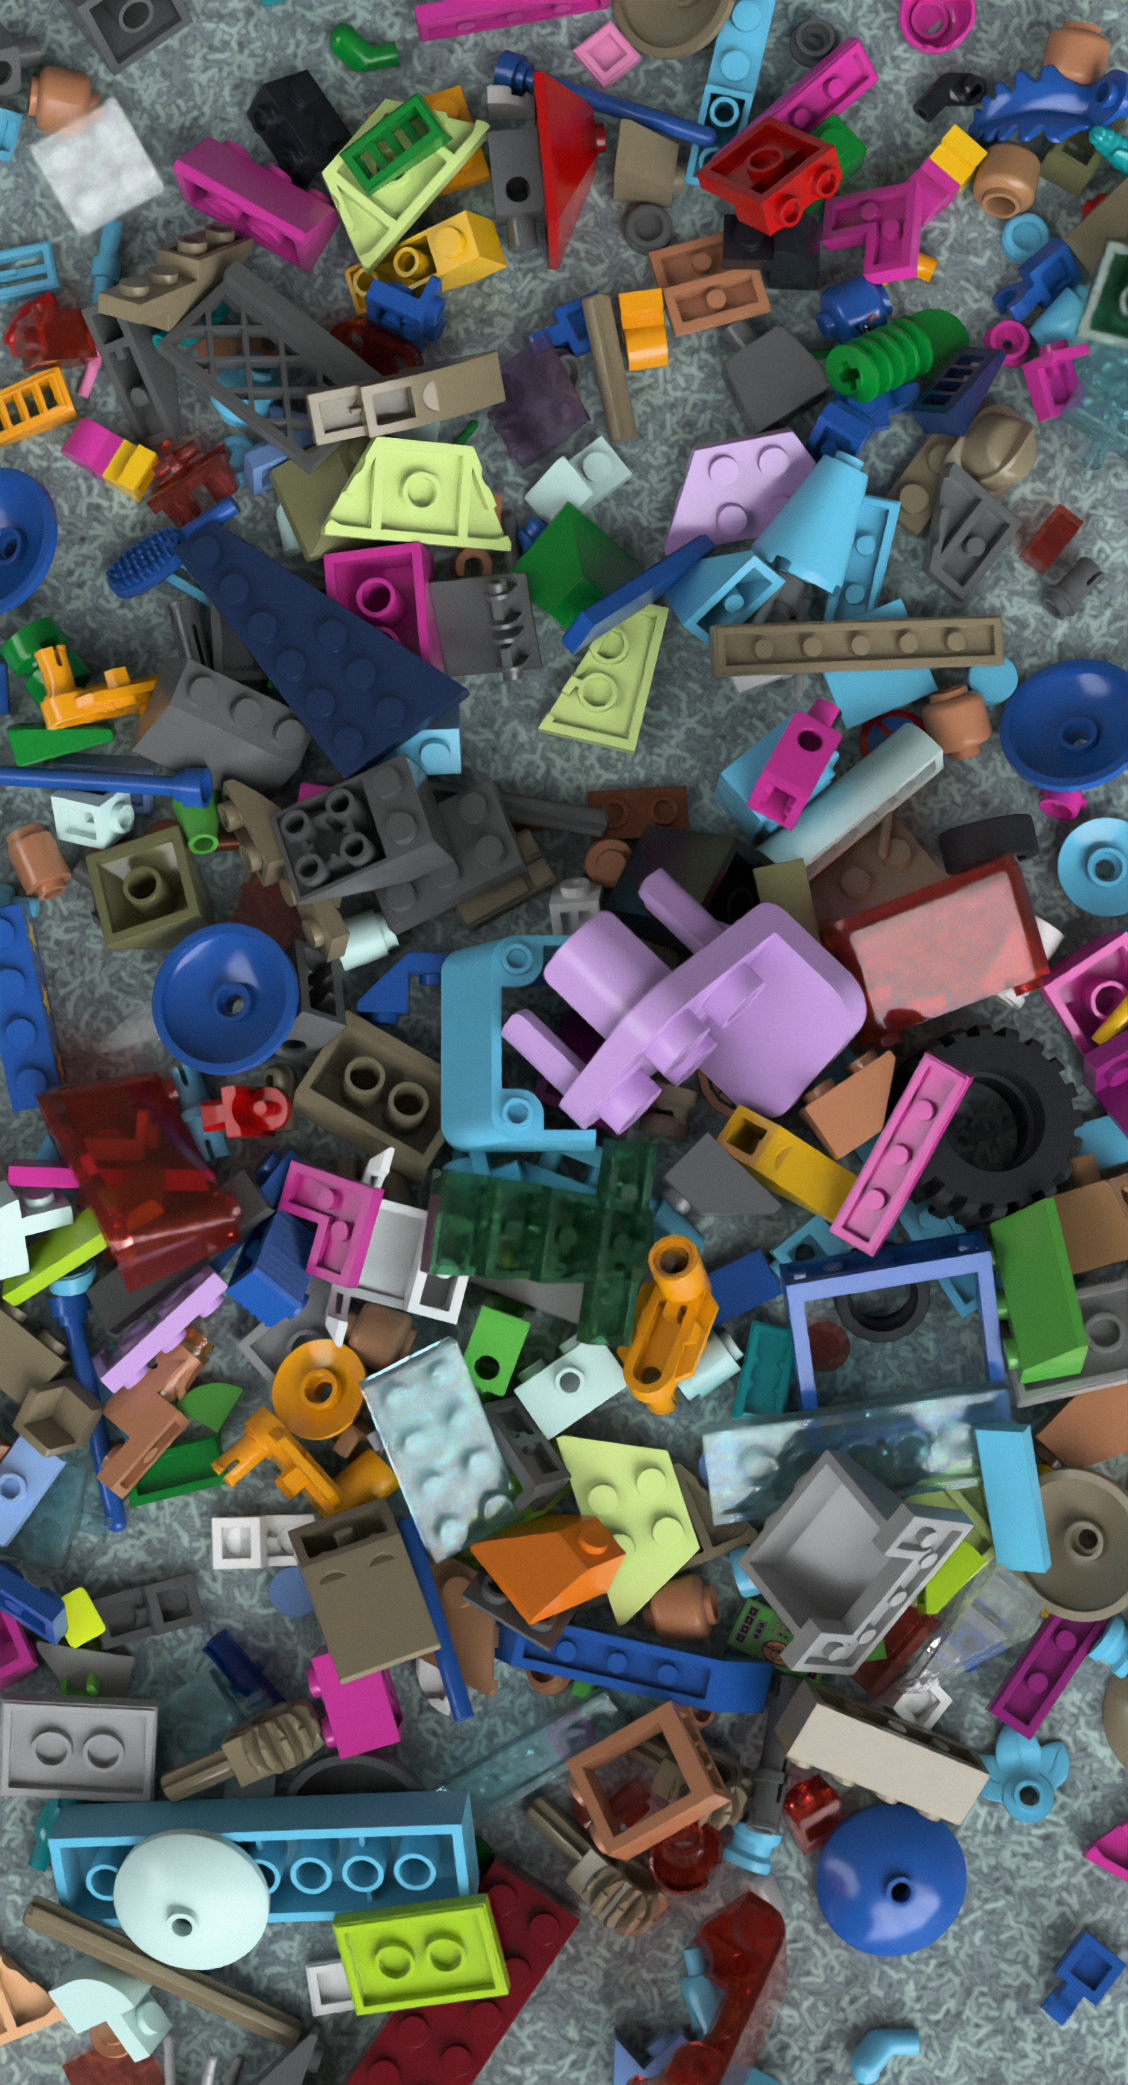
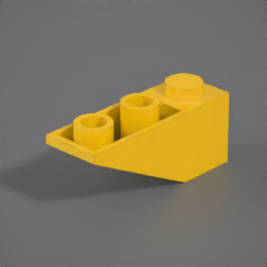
M465 210L396 244L370 275L363 271L360 262L345 269L344 273L357 316L367 314L365 295L373 279H377L385 284H388L389 281L401 283L415 293V298L419 299L431 275L442 279L443 292L474 283L507 267V263L494 221Z
M740 1104L716 1139L763 1187L832 1224L858 1177L780 1125Z

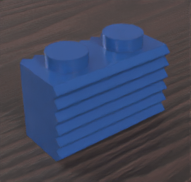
M279 1205L273 1208L275 1212L257 1225L245 1240L228 1288L226 1289V1296L234 1297V1302L241 1303L244 1309H249V1314L256 1315L257 1321H264L265 1327H273L286 1317L293 1319L304 1309L309 1300V1295L305 1293L306 1287L314 1277L305 1273L315 1234L288 1212L278 1209Z

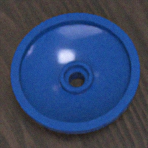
M0 468V614L19 606L38 588L52 563L58 535L55 506L46 488L33 476L13 468Z
M1076 659L1048 666L1025 680L1008 700L1000 721V742L1004 755L1012 769L1032 785L1058 792L1091 789L1114 779L1128 768V672L1108 662L1093 659ZM1077 740L1087 741L1082 745L1073 746Z
M240 923L210 925L184 938L164 960L157 974L152 993L154 1025L166 1049L186 1066L211 1075L238 1074L258 1066L272 1056L291 1031L299 1004L298 979L288 954L269 935L259 929ZM243 998V1009L239 1013L234 1014L233 1004L236 1000Z
M887 1802L875 1803L848 1815L827 1837L819 1853L815 1869L817 1901L830 1927L850 1946L876 1956L907 1955L921 1950L936 1941L948 1930L957 1917L963 1904L967 1886V1870L964 1855L950 1829L941 1820L938 1822L931 1821L918 1813L914 1807L903 1802H897V1804ZM900 1882L907 1884L903 1895L899 1897L891 1896V1890L895 1884Z

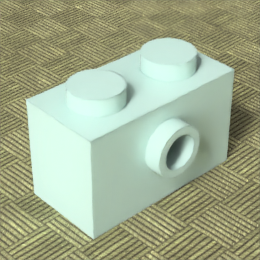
M581 1330L558 1346L564 1355L547 1366L543 1359L540 1358L517 1374L522 1384L514 1388V1392L547 1440H550L627 1387L622 1367L598 1332L588 1337L585 1331Z

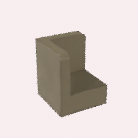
M72 1376L33 1386L29 1390L12 1427L42 1456L51 1457L86 1447L103 1414L105 1406Z

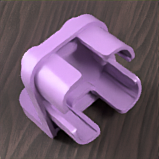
M660 868L644 879L638 894L644 901L646 908L695 955L672 971L614 914L601 911L582 925L562 945L544 969V977L548 984L606 1040L588 1065L528 1009L514 1013L501 1030V1035L564 1096L559 1107L584 1130L601 1118L619 1135L630 1127L660 1095L662 1089L650 1078L657 1071L677 1087L699 1068L737 1106L740 1104L765 1118H774L782 1115L808 1092L860 1031L866 1018V1001L863 991L853 975L781 907L772 903L758 904L733 925H729L715 920L666 871Z

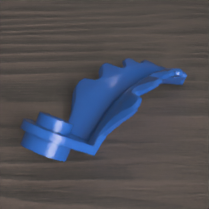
M1054 65L1043 66L1038 81L1025 70L1017 71L1014 75V90H1011L1003 81H999L994 86L996 98L989 94L984 95L982 98L983 111L980 109L974 111V120L968 128V135L976 138L977 142L982 141L984 137L986 142H991L998 134L999 141H1006L1018 130L1019 139L1023 142L1030 141L1040 131H1044L1048 141L1061 143L1077 132H1089L1095 125L1107 127L1116 119L1128 117V73L1119 69H1113L1093 85L1085 86L1063 76Z

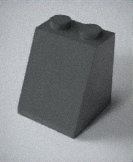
M59 0L113 76L193 22L183 0Z

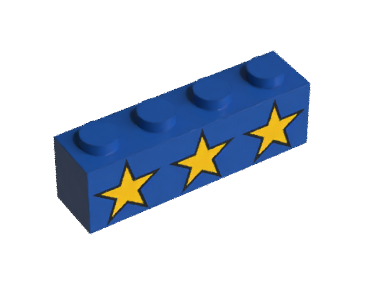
M29 901L0 907V1054L13 1112L63 1103L70 1097Z

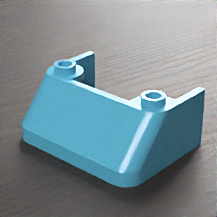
M572 935L509 936L458 949L445 959L441 969V1129L444 1139L452 1148L462 1152H591L595 1150L596 1130H544L543 1107L540 1100L533 1093L524 1089H502V988H522L536 981L541 974L543 962H549Z

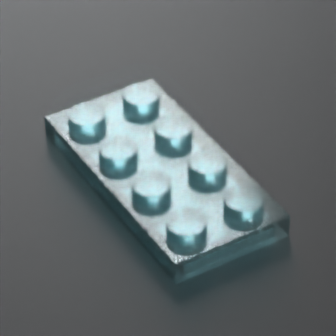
M447 1336L358 1382L427 1554L433 1562L437 1564L471 1546L472 1543L484 1539L525 1517L524 1512L519 1514L513 1505L517 1494L456 1340Z

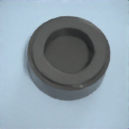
M642 204L629 212L624 223V237L626 243L633 251L648 256V252L662 249L669 245L672 239L673 223L666 210L655 204Z

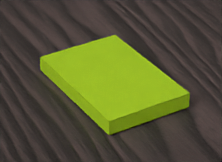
M487 1893L335 1914L332 1927L357 2016L509 1994L510 1980Z

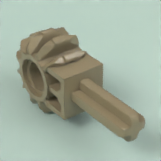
M293 1698L287 1702H280L251 1717L250 1720L226 1730L221 1748L164 1773L161 1776L162 1789L171 1802H177L235 1775L242 1788L264 1777H269L276 1773L281 1774L292 1767H297L304 1760L311 1758L312 1754L320 1750L325 1743L321 1717L317 1709L314 1710L310 1700Z
M606 1712L596 1727L595 1735L600 1740H603L630 1723L612 1713ZM652 1737L625 1753L657 1772L650 1791L668 1800L669 1803L672 1804L691 1793L671 1748L667 1744ZM706 1744L732 1801L697 1820V1824L700 1828L703 1824L710 1823L716 1830L720 1831L726 1824L736 1825L738 1820L743 1817L753 1799L755 1785L751 1781L752 1769L740 1765V1754L730 1755L724 1752L722 1744L716 1749H711Z
M539 1796L529 1805L525 1812L526 1820L575 1866L564 1881L581 1896L584 1902L591 1906V1915L597 1916L603 1922L605 1928L610 1926L622 1937L629 1934L632 1937L639 1938L644 1932H648L653 1925H656L664 1915V1910L669 1904L665 1896L668 1890L663 1883L658 1881L657 1871L651 1870L645 1864L644 1859L639 1860L633 1857L625 1861L608 1856L607 1853H602L596 1844L546 1796Z

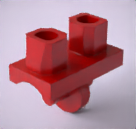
M225 1086L221 1087V1099L200 1102L204 1132L224 1131V1133H227V1138L261 1139L275 1137L273 1131L282 1128L288 1122L292 1110L289 1097L283 1090L277 1087Z

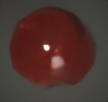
M697 1821L648 1848L646 1850V1858L650 1876L663 1890L678 1895L703 1890L708 1886L712 1870L722 1862L723 1846L721 1844L720 1831L716 1830L708 1822L699 1828ZM679 1842H692L687 1846H679L675 1844Z

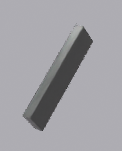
M242 1169L85 1293L108 1331L117 1335L268 1218L275 1210L251 1173Z

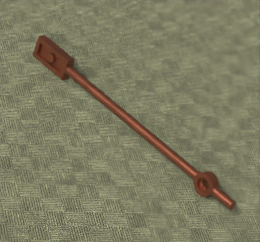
M686 785L587 792L588 807L604 809L609 812L606 834L602 837L590 836V843H595L604 838H617L622 841L639 840L647 824L689 830ZM170 819L159 820L148 827L144 836L175 825L180 826V824ZM511 822L516 832H521L526 828L530 832L556 830ZM233 831L218 832L219 844L213 852L239 851L240 843ZM136 837V838H122V839H120L117 843H115L112 847L117 846V845H120V844H123V843H125V842H128V841H131V840H134V839H137V838H140V837ZM92 847L93 853L102 851L101 849Z

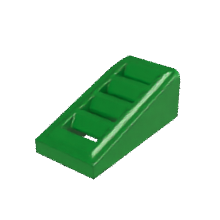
M417 92L339 153V155L365 193L371 196L434 154L451 141L453 137L428 101ZM418 117L429 131L424 137L419 135L411 123ZM401 128L413 144L407 150L404 149L394 134ZM383 140L386 141L397 157L391 163H389L377 145ZM367 151L381 169L375 175L371 173L360 157Z
M92 722L57 730H48L45 723L10 724L6 728L17 766L20 765L21 767L112 742L117 734L115 725L107 722Z

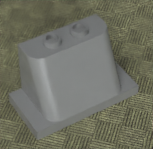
M826 1449L810 1471L797 1480L794 1485V1491L780 1509L767 1518L764 1523V1529L737 1563L794 1635V1638L779 1655L791 1671L853 1675L975 1524L963 1510L904 1502L846 1452Z

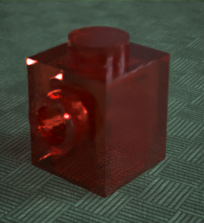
M59 302L41 303L32 306V313L15 323L14 347L17 355L22 358L24 372L44 371L58 365L61 369L78 368L98 357L96 345L81 313V309L84 308L61 309Z

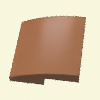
M723 232L648 252L652 274L657 288H662L664 310L675 338L771 312L770 303L759 270L722 269Z

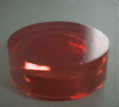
M826 1321L816 1322L808 1326L813 1369L820 1372H830L841 1367L847 1360L850 1352V1342L846 1332L837 1324Z

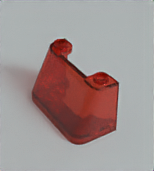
M1015 853L832 923L819 931L821 945L853 975L863 991L866 1001V1018L862 1028L855 1035V1039L859 1047L872 1042L875 1052L904 1041L900 1032L902 1030L1013 988L1016 997L1044 987L1045 984L1041 976L1051 973L1024 875Z
M156 1070L52 1086L34 1094L48 1136L58 1156L60 1155L63 1162H66L100 1229L106 1247L116 1260L118 1274L128 1293L241 1241L236 1221L243 1218L239 1204L231 1190L225 1193L221 1192L175 1106L181 1100L169 1075L160 1078Z
M749 1890L702 1920L693 1942L699 1946H704L709 1955L710 1967L707 1969L704 1977L725 1990L702 2042L692 2041L678 2047L670 2057L667 2066L661 2069L660 2074L652 2078H643L635 2075L628 2079L626 2085L746 2084L787 1991L789 1982L785 1922L780 1912L772 1904Z

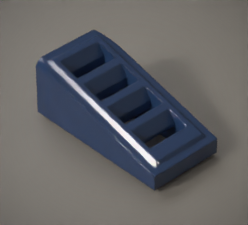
M962 346L920 395L910 411V414L925 433L964 437L1006 354L1002 349ZM972 362L980 363L978 366H970ZM965 375H969L967 379H963Z

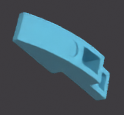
M736 0L728 20L718 33L697 121L699 124L713 128L717 134V140L711 147L692 144L684 184L700 187L696 172L711 161L712 157L748 126L776 0Z

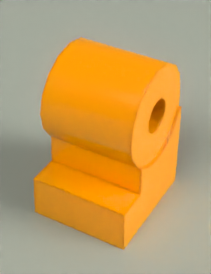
M662 288L618 294L617 309L628 371L668 366Z

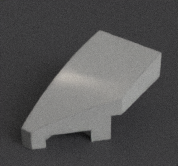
M34 1638V1648L47 1664L60 1686L62 1678L69 1677L73 1689L86 1691L88 1673L94 1672L100 1680L99 1697L126 1698L134 1660L131 1654L80 1646L74 1649L67 1642L59 1641L56 1645H53L46 1639Z

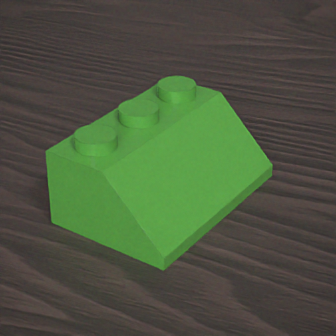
M1054 1197L1046 1198L991 1223L986 1241L991 1250L992 1267L998 1285V1290H995L999 1321L1006 1320L1009 1334L1008 1339L1002 1340L1004 1357L1008 1370L1017 1369L1020 1384L1081 1373L1089 1347Z

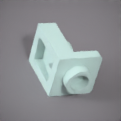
M58 789L50 795L57 838L59 840L105 850L112 847L134 829V810L131 804L130 793L107 792L101 796L79 790Z

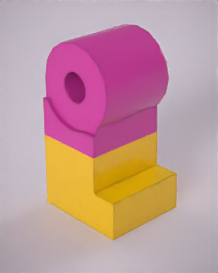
M956 124L946 133L940 145L920 168L906 181L917 180L924 190L922 228L926 227L975 177L977 168L988 154L986 150Z
M85 417L79 419L60 450L70 461L91 472L92 476L139 503L162 466L155 452L140 444L137 446Z

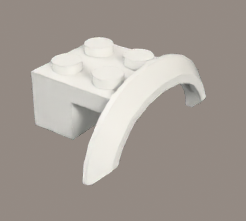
M389 1147L371 1158L364 1170L361 1182L381 1188L386 1175L389 1173L395 1148ZM382 1199L358 1287L345 1288L334 1283L331 1284L325 1315V1326L335 1345L342 1347L348 1325V1309L351 1296L456 1324L483 1225Z

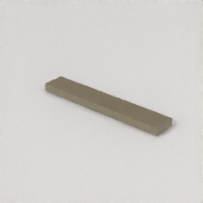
M1002 615L732 624L709 627L712 678L1004 665Z

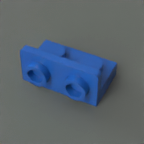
M431 275L420 299L415 298V293L401 283L389 281L388 284H385L377 279H373L365 295L370 330L423 354L428 341L437 343L448 319L447 315L442 314L447 298L442 295L441 278Z

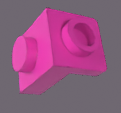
M1067 339L1056 341L1038 348L1040 357L1021 365L1038 422L1067 416L1086 409L1073 360L1090 353L1087 343L1069 347Z

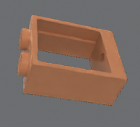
M671 1700L566 1761L572 1778L568 1780L569 1787L577 1802L583 1807L586 1806L593 1821L589 1829L596 1846L602 1853H607L608 1856L625 1861L732 1801L688 1707ZM663 1731L691 1793L622 1832L594 1771Z

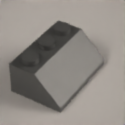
M166 658L128 750L174 772L184 771L186 767L209 768L212 774V789L221 794L223 783L230 779H235L271 800L299 768L312 736L290 707L190 658Z
M708 1132L659 1181L666 1188L660 1194V1197L680 1216L689 1211L694 1217H766L776 1213L782 1207Z

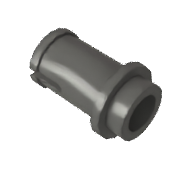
M1081 557L1077 564L1056 585L1049 584L1046 587L1045 596L1041 600L1045 609L1059 620H1063L1066 616L1073 617L1078 611L1077 605L1098 583L1104 580V573L1098 572L1100 567L1091 559Z

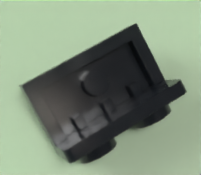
M307 69L262 84L247 111V117L251 121L253 129L261 136L278 161L280 169L291 177L293 185L302 190L310 185L316 173L323 171L353 137Z

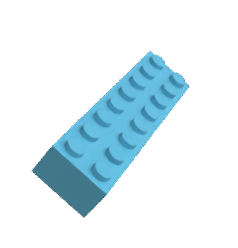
M469 1790L179 1800L177 1802L150 1801L70 1804L62 1806L48 1837L59 1905L107 1928L122 1927L115 1912L113 1898L114 1884L122 1862L128 1853L141 1841L154 1834L172 1829L187 1828L212 1832L227 1838L246 1851L261 1869L268 1885L270 1911L267 1923L334 1920L335 1914L474 1895L478 1892L480 1882ZM179 1918L182 1921L189 1922L187 1919Z

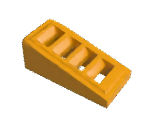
M59 365L36 373L0 390V419L4 428L0 432V447L80 419L65 376ZM52 389L57 406L48 409L43 395V391ZM32 395L40 413L34 417L30 416L24 399ZM15 402L22 421L14 426L6 404Z

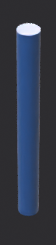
M416 1517L405 1518L396 1522L440 1642L441 1649L435 1650L434 1654L455 1723L473 1718L474 1712Z

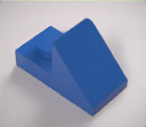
M837 399L834 403L829 401L819 415L805 448L816 464L823 455L834 458L837 450L858 459L874 433L877 424L841 400Z

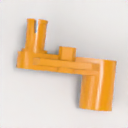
M66 645L55 646L56 650L53 649V646L34 653L47 696L43 698V702L40 703V708L48 730L99 722L139 713L141 719L160 675L131 680L128 668L124 666L103 672L106 682L85 686L86 689H82V687H76L66 653Z
M682 1235L663 1237L649 1251L648 1263L655 1280L642 1284L616 1351L624 1364L623 1376L631 1394L637 1400L646 1403L652 1413L662 1416L670 1414L676 1408L673 1401L678 1402L679 1400L675 1390L678 1382L694 1376L699 1360L703 1356L708 1344L707 1339L719 1310L717 1302L711 1295L712 1285L698 1249L689 1238Z
M261 1406L243 1422L245 1427L243 1429L244 1436L216 1461L214 1460L210 1463L218 1475L232 1463H237L222 1479L230 1488H234L236 1483L264 1458L272 1460L282 1471L274 1483L285 1497L291 1500L301 1492L323 1518L384 1496L387 1499L401 1486L399 1479L390 1467L370 1448L365 1449L336 1477L331 1479L278 1418L264 1406Z

